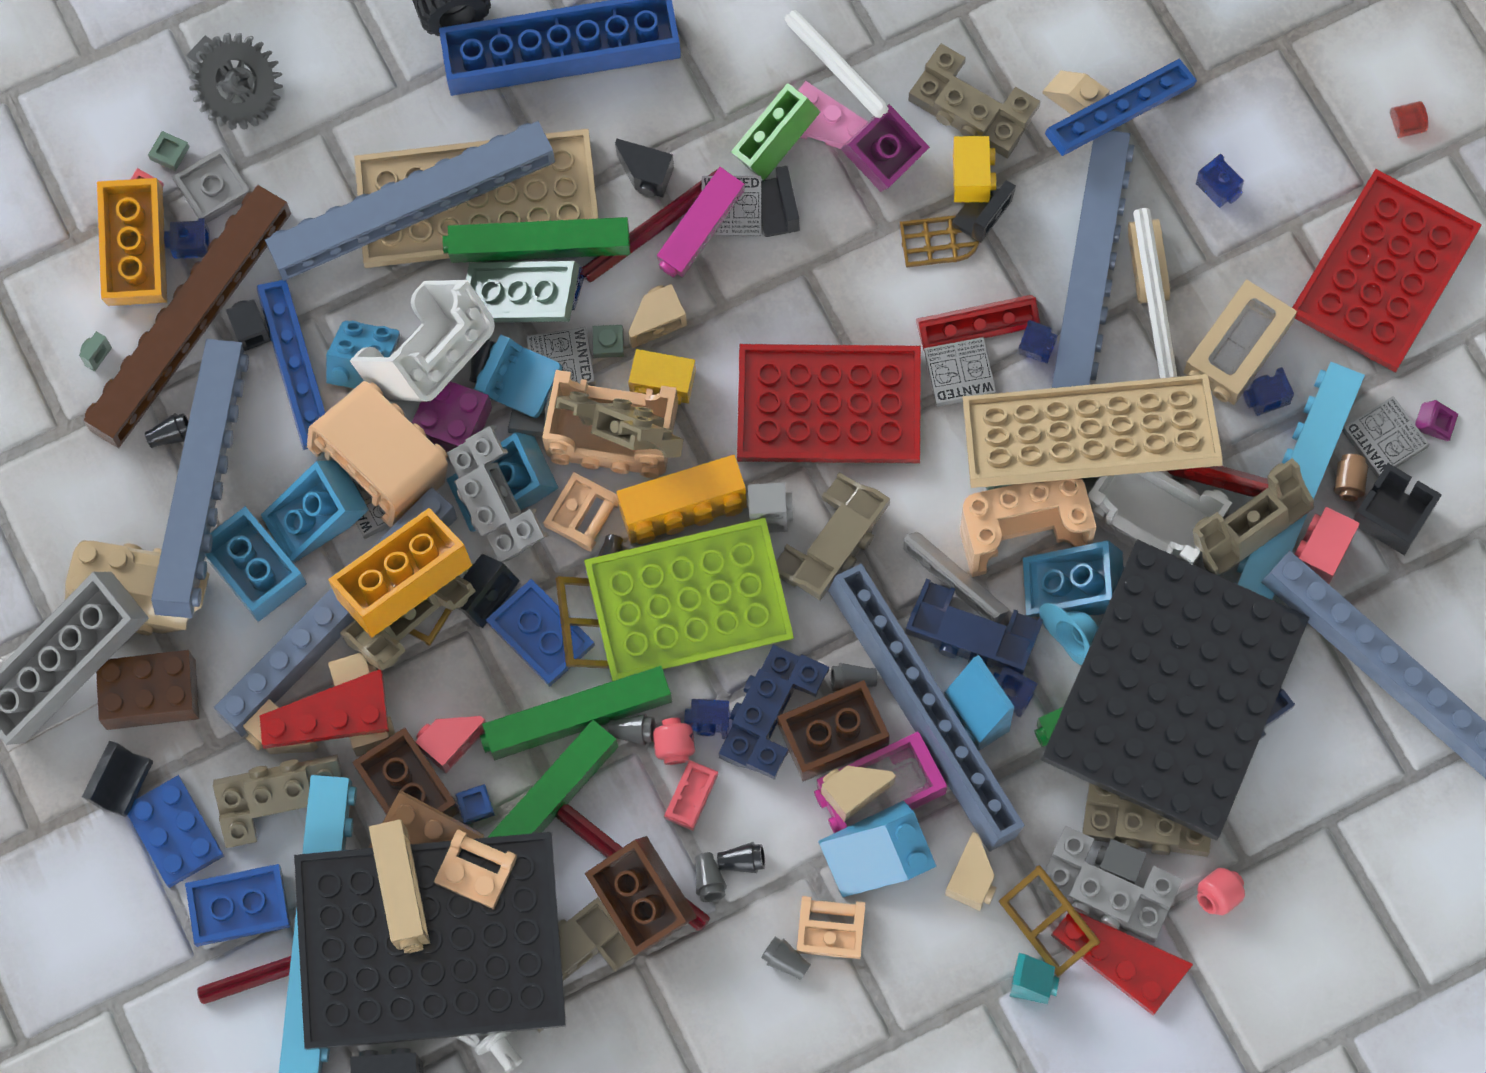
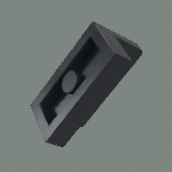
M788 166L776 167V178L765 181L761 180V223L765 237L800 231L799 215Z
M1005 180L999 189L996 188V190L990 191V202H966L953 219L952 226L981 243L1012 202L1016 185Z
M481 554L463 577V579L471 583L476 592L468 598L466 604L456 609L461 610L476 626L484 628L487 624L486 619L502 605L520 580L504 563Z
M109 741L82 798L102 810L126 817L144 783L153 760L134 754L119 743Z

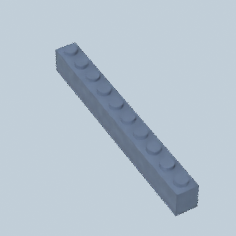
M539 121L532 124L525 123L519 126L516 131L507 135H497L488 143L479 147L467 148L461 155L451 159H442L435 166L424 171H414L407 178L396 183L389 182L383 185L380 190L369 195H359L346 205L334 206L323 215L316 218H306L297 226L288 230L276 231L265 241L282 280L285 281L555 163L554 152Z
M1111 130L1093 140L1052 388L1089 385L1090 380H1096L1099 362H1093L1095 352L1101 353L1103 335L1098 334L1099 324L1105 325L1108 307L1102 305L1104 297L1110 298L1112 280L1107 279L1108 269L1114 270L1117 252H1111L1113 242L1119 243L1121 225H1116L1117 215L1123 216L1126 198H1120L1121 189H1127L1130 172L1125 171L1126 162L1132 163L1135 145L1129 144L1131 133Z
M206 339L151 598L155 615L193 618L194 608L199 607L201 603L202 591L199 588L200 580H205L207 562L204 561L205 554L210 553L212 549L210 529L211 526L215 527L217 524L218 509L215 508L216 500L222 499L223 482H220L221 475L226 474L228 470L226 451L227 448H232L234 434L231 426L232 423H237L239 407L236 405L237 397L241 398L243 395L244 381L241 377L242 372H247L249 365V356L244 354L242 342Z
M431 487L374 546L428 508L449 527L457 519L454 506ZM332 588L214 706L220 718L241 737L247 733L243 725L269 699L275 704L341 637L340 632L355 620L337 600Z
M1289 550L1263 579L1262 583L1291 609L1310 617L1308 624L1486 779V721Z
M862 563L836 575L828 590L914 731H919L937 768L989 852L1015 839L1025 826Z

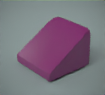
M1437 400L1424 402L1420 407L1415 425L1423 434L1444 441H1450L1458 413Z

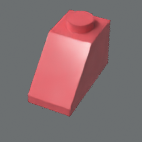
M481 716L436 719L431 725L428 723L421 728L416 736L417 740L415 743L429 760L443 772L447 773L478 740L479 735L485 732L482 724L486 723V721Z

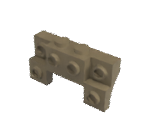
M941 43L925 64V71L910 90L908 101L934 115L941 124L945 126L951 125L958 129L963 136H989L990 148H995V152L1008 159L1030 120L1040 107L1041 101L1018 87L1013 89L1004 104L956 77L965 64L966 57Z
M576 391L570 392V396H557L555 408L573 411V415L578 416L584 425H592L591 434L631 450L658 449L662 451L664 457H681L684 439L672 435L671 429L664 428V418L654 415L653 410L650 408L631 406V401L618 398L614 399L613 403H599L588 399V394Z
M1293 458L1284 464L1276 465L1267 476L1268 488L1253 497L1234 513L1224 519L1216 512L1210 517L1202 518L1195 525V528L1192 529L1194 544L1202 552L1204 567L1209 572L1218 576L1223 575L1314 509V499L1304 483L1299 464Z
M840 472L827 492H824L822 495V500L837 510L807 550V555L786 544L784 551L776 560L780 579L794 588L796 586L800 587L820 601L829 590L835 576L854 567L857 561L854 557L860 549L866 550L874 538L872 534L873 527L890 505V498L877 489L862 485Z
M457 576L373 638L368 635L356 620L343 629L340 635L350 648L363 654L369 664L383 671L385 668L394 665L399 656L406 651L399 642L403 637L441 605L453 611L466 604L468 598L476 591L470 582Z
M338 754L302 762L296 759L282 762L280 766L273 768L257 766L250 769L248 773L214 779L213 790L220 814L219 822L225 847L230 848L257 842L258 837L253 818L306 808L308 805L311 775L342 777Z
M1089 783L1082 833L1094 838V841L1110 843V840L1113 839L1138 850L1139 847L1151 849L1152 853L1158 855H1170V852L1208 857L1211 838L1133 802L1120 799V796Z
M598 897L568 921L565 919L559 921L563 981L598 953L614 972L635 956ZM536 1029V1030L540 1033V1032H541L542 1030H544V1029Z

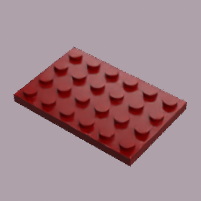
M1375 169L1292 308L1297 311L1295 319L1396 373L1482 224Z
M739 344L737 462L920 463L921 346Z

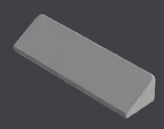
M915 532L904 537L903 549L949 589L951 587L955 588V594L983 618L999 623L1009 613V609L922 534Z

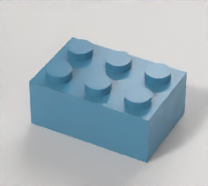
M246 506L210 533L212 535V549L210 553L205 554V559L258 622L307 585L302 573Z

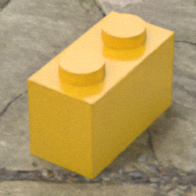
M954 136V202H990V191L996 190V172H990V166H995V148H990L989 136Z
M636 349L628 381L630 392L646 394L647 389H652L654 395L660 393L661 386L675 387L677 389L678 405L681 402L689 404L696 374L695 359Z

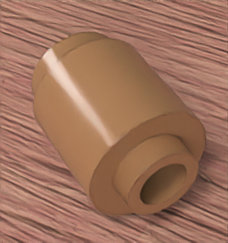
M1344 454L1341 457V461L1337 463L1334 492L1340 496V499L1354 502L1365 495L1368 465L1366 464L1365 457L1358 454Z

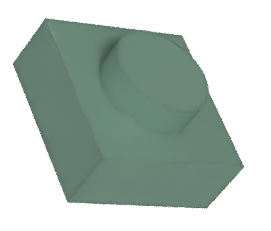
M162 131L150 150L148 157L151 161L176 171L190 146L188 142Z
M623 325L592 326L594 358L624 357Z
M96 331L91 338L84 341L79 356L86 367L96 371L112 347L106 336Z

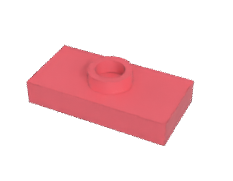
M689 760L664 815V819L694 831L719 775L718 771Z

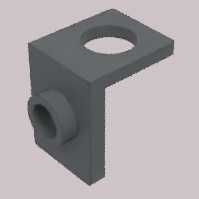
M549 390L545 413H541L539 417L532 418L519 411L512 410L508 433L517 432L542 437L551 390Z

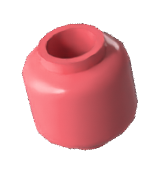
M668 718L662 720V726L657 727L653 731L655 755L658 759L664 760L665 765L689 762V757L696 750L693 728L689 724L681 723L680 718Z
M1217 868L1199 882L1197 900L1200 906L1209 914L1223 916L1244 900V881L1235 871Z

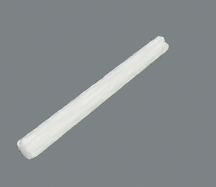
M792 10L790 14H786L785 21L787 25L875 117L881 118L883 114L888 112V107L883 99L798 11Z
M1149 208L1136 209L1133 215L1160 378L1177 377L1151 211Z

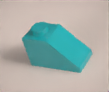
M1019 953L1015 965L1010 997L1048 1004L1050 995H1057L1060 977L1054 976L1055 966L1029 955Z

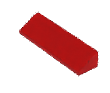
M1026 295L916 319L923 351L924 348L981 337L988 338L1041 327L1037 301L1034 295Z
M1224 466L1167 470L1173 476L1250 497H1255L1268 488V478Z

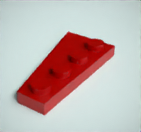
M378 669L259 715L263 748L389 732L383 671Z
M1078 912L1100 940L1099 945L1093 947L1080 959L1154 1016L1193 964ZM1069 913L1051 934L1053 938L1074 954L1090 941Z

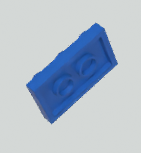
M532 579L486 619L487 624L549 687L571 668L566 667L559 606ZM570 626L574 659H581L595 646V643L579 626Z
M179 775L135 799L128 816L168 888L224 857L223 852Z
M279 864L185 883L194 945L196 947L290 928L282 871Z

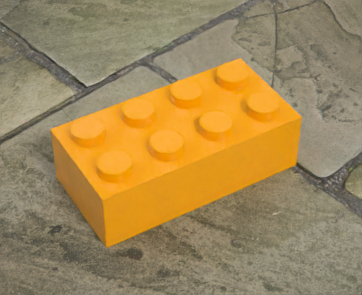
M157 178L97 181L101 299L107 306L167 303L163 186Z
M735 455L616 491L620 513L631 544L636 542L638 544H645L653 541L655 536L665 533L667 535H674L682 532L684 527L693 524L703 526L711 523L714 520L713 518L722 515L732 517L740 514L743 509L747 508L746 487Z
M428 508L333 575L328 581L340 604L373 638L469 569L472 563L465 545Z

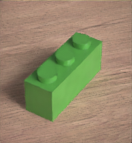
M787 83L733 148L731 153L765 181L821 112L806 96Z

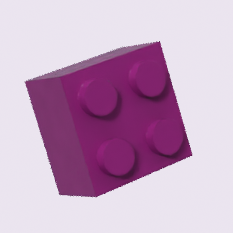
M890 104L887 105L888 112L886 114H883L881 118L873 116L841 148L843 153L880 192L888 189L930 148Z
M450 381L433 400L420 402L411 423L418 424L426 433V437L434 445H440L447 453L465 443L467 438L483 430L492 410L489 395Z

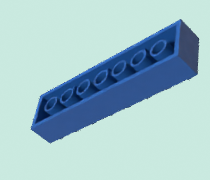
M607 0L439 28L446 78L451 96L681 58L672 0Z

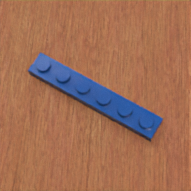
M1179 58L1048 127L1045 135L1058 152L1064 156L1192 88L1197 80Z
M287 280L257 285L258 297L302 449L306 450L308 449V428L325 414L324 406Z

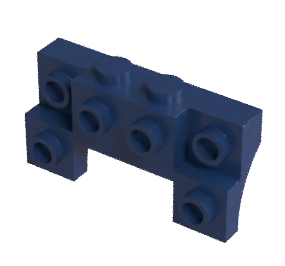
M926 578L919 598L910 615L905 634L933 643L934 648L939 649L938 652L946 657L956 658V656L967 659L968 663H970L974 657L979 655L987 667L993 668L995 665L1020 675L1024 674L1043 624V619L1039 618L1037 620L1025 616L1014 609L1008 626L950 606L955 588L951 587L949 589L934 584Z
M773 645L756 676H749L743 692L747 694L742 704L737 702L730 714L729 719L733 720L732 727L718 753L719 758L735 766L747 768L776 779L777 773L789 753V749L770 741L778 724L777 716L783 714L794 692L793 688L816 697L826 674L829 672V666L803 654L799 657Z

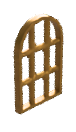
M948 215L900 222L901 245L904 251L906 267L957 262L968 259L976 252L979 241L956 244L955 235L962 233V231L957 228L954 229V226H952V221L956 216ZM948 221L949 228H946V230L929 231L928 223ZM923 224L924 231L922 230L921 233L904 234L903 226ZM950 234L951 243L949 242L948 245L931 246L930 238L932 236ZM925 237L926 246L913 249L906 248L905 239ZM974 246L967 254L958 256L957 250H960V248ZM952 249L953 257L933 259L932 253L935 251ZM927 252L928 260L908 262L907 254Z

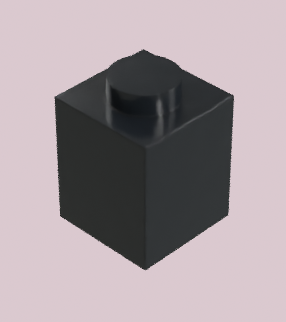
M254 299L239 301L232 308L226 310L237 340L242 342L244 351L271 341Z

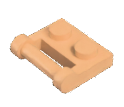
M573 472L543 522L544 527L577 543L581 548L592 551L596 544L594 540L611 511L619 506L617 494ZM597 497L603 500V503L583 534L577 531Z
M458 829L453 836L450 848L434 883L494 909L515 864L517 854L507 851V853L499 851L467 837L466 832ZM461 849L501 865L498 874L459 858Z
M802 896L796 951L802 954L860 959L866 902L856 901V904L816 901L812 900V897ZM810 913L854 917V924L810 920Z

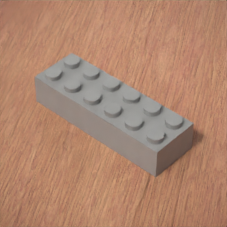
M92 572L0 666V738L5 745L26 743L149 619L112 572Z

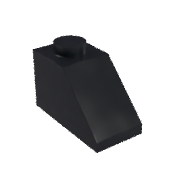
M616 139L617 158L634 189L647 197L659 196L663 198L674 169L673 154Z

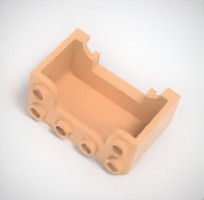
M555 371L542 436L546 455L551 458L553 463L559 465H568L569 462L581 464L584 468L592 470L604 467L610 468L611 471L619 474H628L629 471L641 473L644 477L652 479L665 474L668 458L664 457L661 450H631L591 434L592 425H584L578 416L573 415L571 410L557 409L555 407L557 396H570V392L573 391L586 393L589 395L588 399L599 403H613V400L617 398L631 401V406L652 409L654 415L664 418L663 427L671 429L673 435L678 409L677 389L675 387L661 386L660 393L654 395L652 389H647L646 394L589 386L587 380L581 379L579 384L570 379L571 372Z
M366 381L360 383L308 428L307 448L316 457L325 452L324 457L328 461L333 458L372 496L371 503L375 507L379 504L385 511L381 519L390 528L431 487L437 491L445 483L448 467L446 451L440 445H434L426 437L424 430L418 424H412L405 417L403 410L397 404H391L383 396L381 389L373 382L370 384Z
M1081 478L1013 484L971 494L965 499L963 504L960 536L971 577L987 573V563L991 558L998 556L997 548L1002 540L1053 529L1057 543L1065 541L1073 547L1092 544L1097 527L1085 483Z

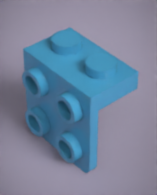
M357 321L342 322L326 354V383L356 388L364 380L350 360L359 350L365 347L376 348L384 357H390L398 343L400 332L386 326L368 325Z
M500 334L497 342L491 348L490 357L484 369L481 370L477 377L474 389L489 395L491 400L532 418H537L547 402L549 390L552 391L555 371H562V365L557 361L528 350L512 339Z

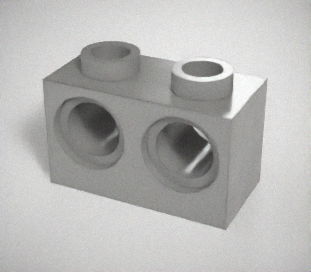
M785 482L748 485L750 521L766 518L769 533L788 532L787 521H793L792 493H786Z

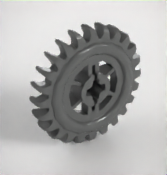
M230 33L224 34L223 42L219 36H215L213 38V46L208 42L204 43L205 53L202 51L196 52V57L200 62L191 63V67L196 70V73L189 74V78L196 81V84L190 86L189 89L198 93L193 98V101H201L203 103L199 109L201 113L207 110L210 111L208 115L209 121H213L218 117V125L220 127L225 126L227 121L231 130L236 129L237 122L243 130L248 128L247 121L252 126L259 125L257 117L262 120L268 119L264 109L268 111L276 110V107L271 104L270 100L277 101L281 99L280 96L273 92L276 89L283 88L282 84L274 82V79L282 76V73L272 71V68L279 62H268L267 59L272 54V51L269 50L261 53L262 46L264 45L263 42L252 46L253 36H248L244 42H242V33H237L233 41ZM236 60L239 62L236 68H232L227 61ZM217 70L221 73V79L218 83H216L215 79ZM236 76H239L240 80L238 81L239 86H236L235 82L237 81ZM221 85L223 91L228 94L227 99L220 95L216 86ZM235 95H238L243 102L233 103L231 101Z

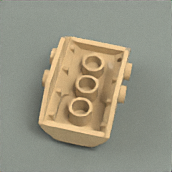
M86 540L79 542L75 547L65 583V600L92 572H112L149 617L136 633L150 636L152 632L163 634L186 630L189 618L161 616L154 613L151 598L162 549L155 548L153 551L142 550L138 545L125 543L122 546ZM208 572L206 573L205 580H200L199 588L202 591L201 603L199 607L194 608V612L202 608L210 575Z

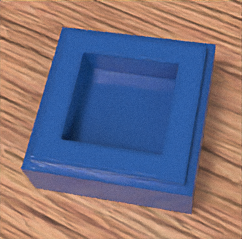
M485 784L455 794L465 825L495 816Z

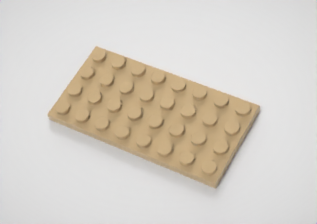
M589 129L545 133L553 149L555 163L363 246L364 267L371 268L448 259V253L444 254L443 236L448 235V225L599 218ZM490 140L356 155L354 160L357 195H369L380 190L383 185L389 182L396 183L401 181L414 171H424L435 166L442 159L454 158L461 155L467 148L479 147Z
M1208 374L962 396L971 488L1222 466V452Z

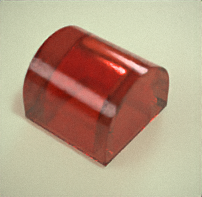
M1422 101L1390 109L1389 113L1398 138L1427 131L1428 115Z

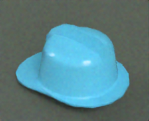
M1044 603L1039 609L1044 627L1065 649L1072 660L1082 665L1098 629L1095 621L1084 612L1071 611L1066 613L1062 608L1053 603Z

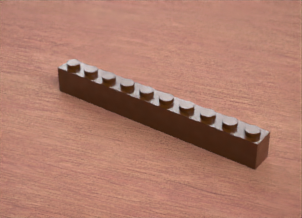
M257 185L253 192L250 191L245 195L241 208L235 215L233 214L228 218L224 231L218 238H214L211 241L207 254L201 261L194 264L190 277L184 285H179L175 290L173 300L167 308L161 309L157 314L156 323L149 332L146 331L140 337L138 347L132 355H128L123 360L116 377L110 379L105 384L103 394L98 401L88 407L83 421L92 433L118 449L265 251L267 248L265 239L270 238L273 233L279 231L290 217L291 211L287 201L260 185Z

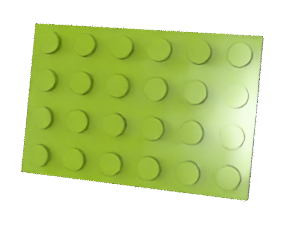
M766 518L584 560L612 681L658 666H662V669H667L794 639Z

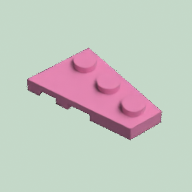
M807 81L798 90L821 112L802 134L801 138L807 139L810 137L824 141L826 145L841 149L868 122Z

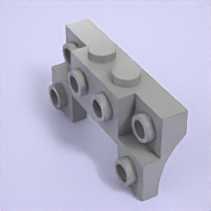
M491 425L467 438L465 443L447 452V455L459 478L454 481L458 488V497L467 506L473 527L481 536L487 535L498 560L506 562L520 555L530 546L549 535L547 531L543 532L535 515L537 512L536 508L521 513L498 463H492L507 454L508 451L502 448L495 433L496 426Z
M1065 826L1045 870L1048 876L1076 911L1087 916L1091 913L1101 918L1100 922L1115 929L1121 927L1155 943L1183 879L1153 866L1144 888H1141L1085 862L1094 838ZM1041 879L1038 889L1056 897Z

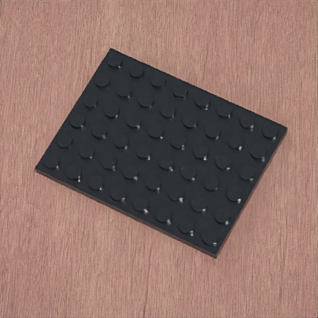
M1137 539L1040 760L1217 841L1310 617Z
M543 832L474 839L504 853L510 851L517 854L515 864L494 909L434 883L450 848L451 841L411 844L430 940L429 944L423 945V950L414 953H404L403 949L398 950L391 942L373 848L294 855L304 1049H327L566 1027L552 833ZM461 849L458 856L498 874L501 867L497 863L464 849Z

